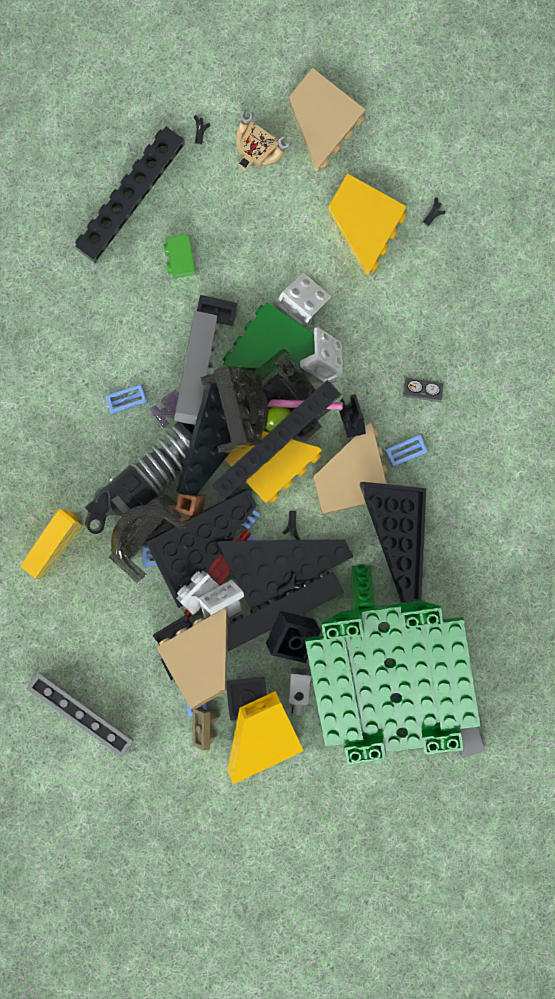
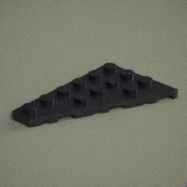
M207 382L177 487L179 494L197 496L272 400L274 392Z
M360 482L363 497L400 601L406 603L421 601L426 488Z
M248 488L145 541L178 608L182 607L183 604L176 599L179 596L177 592L184 585L188 586L192 582L191 578L198 571L200 573L202 571L206 573L209 571L210 566L221 555L217 542L220 540L231 541L240 526L247 520L248 515L256 508L257 505Z
M345 539L220 540L217 542L240 589L244 593L250 609L278 596L277 589L286 585L291 580L293 573H297L295 581H307L353 557Z

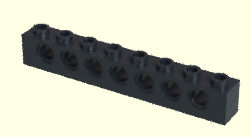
M167 126L157 132L154 138L156 140L152 145L149 144L145 148L144 156L140 160L137 159L132 166L133 170L129 175L126 174L121 180L122 185L119 189H115L111 193L109 202L101 206L98 211L99 215L95 220L92 219L87 225L88 230L85 234H81L75 242L77 251L94 263H96L185 145L184 139ZM166 146L168 149L166 152H159L158 148ZM149 161H155L156 165L154 167H148L147 163ZM142 175L145 177L143 182L135 181L137 176ZM128 190L134 192L131 197H125L124 193ZM116 205L123 207L120 212H114L113 208ZM109 220L111 225L105 228L101 226L102 222ZM93 235L100 236L99 241L95 243L91 242L90 238Z
M330 380L324 382L212 484L213 487L224 499L231 496L342 395Z

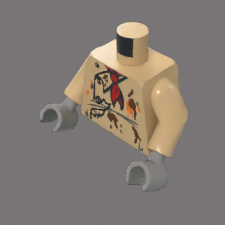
M247 109L241 113L242 120L236 132L238 153L243 156L238 165L245 171H247L252 163L260 168L262 165L267 166L277 162L286 151L285 148L293 144L292 141H289L287 145L285 144L284 140L287 136H283L278 140L251 121L249 124L248 121L254 117V113L252 112L250 118H247L245 116Z

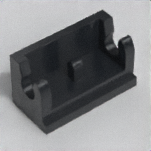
M200 295L197 311L217 315L216 323L233 326L238 304Z
M356 394L350 396L351 403L345 405L343 398L340 400V402H343V410L339 411L347 438L366 434L364 418Z
M184 615L154 633L153 637L159 644L166 638L172 639L177 636L176 633L183 628L189 629L193 625L187 615Z

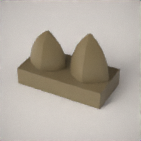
M200 707L193 710V746L203 751L210 749V743L217 737V733L210 729V725L215 723L221 716L218 712L205 710Z

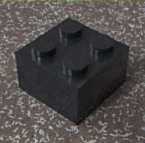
M280 611L266 641V645L272 656L306 663L308 654L305 638L319 636L321 629L313 618Z
M265 676L227 680L230 720L238 719L240 707L267 695Z

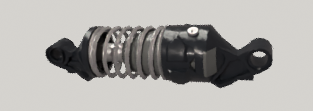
M177 422L173 426V431L179 437L178 440L169 432H166V436L173 443L171 446L159 438V442L166 451L158 448L156 445H152L154 449L152 453L145 451L146 456L143 458L138 457L139 462L136 465L131 463L117 477H111L110 483L107 486L98 488L93 500L85 506L88 511L85 521L87 530L92 534L101 533L105 527L106 517L110 515L135 517L138 513H144L145 507L159 495V491L163 492V486L165 484L170 485L171 478L177 479L176 471L182 473L183 466L181 463L184 464L185 462L184 459H186L195 425ZM93 520H99L100 524L96 529L90 528V523Z

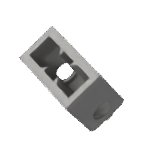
M291 668L288 703L292 704V714L302 715L303 706L308 705L311 680L310 669ZM296 692H302V695L297 696Z

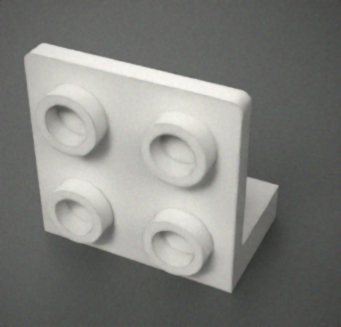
M302 273L281 293L274 305L305 328L314 314L330 300L331 296L305 273Z
M319 327L315 328V354L301 360L300 367L326 382L343 374L342 344Z
M198 571L191 578L192 582L188 586L184 585L177 592L179 596L176 599L193 615L201 608L198 598L219 587L205 571L201 573Z
M230 580L202 595L198 599L204 618L206 619L224 608L228 613V618L240 612L242 609L239 599L244 597V593Z

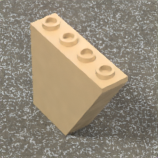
M314 68L310 70L289 96V104L314 169L317 172L321 168L324 170L330 163L329 158L331 155H336L341 150L342 145L340 144L344 140L348 141L354 133V127L356 125L360 126L364 122L366 109Z
M372 423L365 426L366 434L355 436L314 475L313 480L322 515L366 505L360 488V482L390 484L386 483L387 469L386 465L381 463L380 457H383L381 446H377L378 432L376 427L373 428Z
M225 608L212 614L205 620L203 618L198 619L193 623V627L179 630L176 633L177 636L172 639L166 638L159 643L160 646L156 647L192 710L197 709L227 691L228 613Z

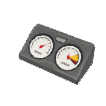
M412 378L405 379L403 397L435 402L442 401L443 383Z

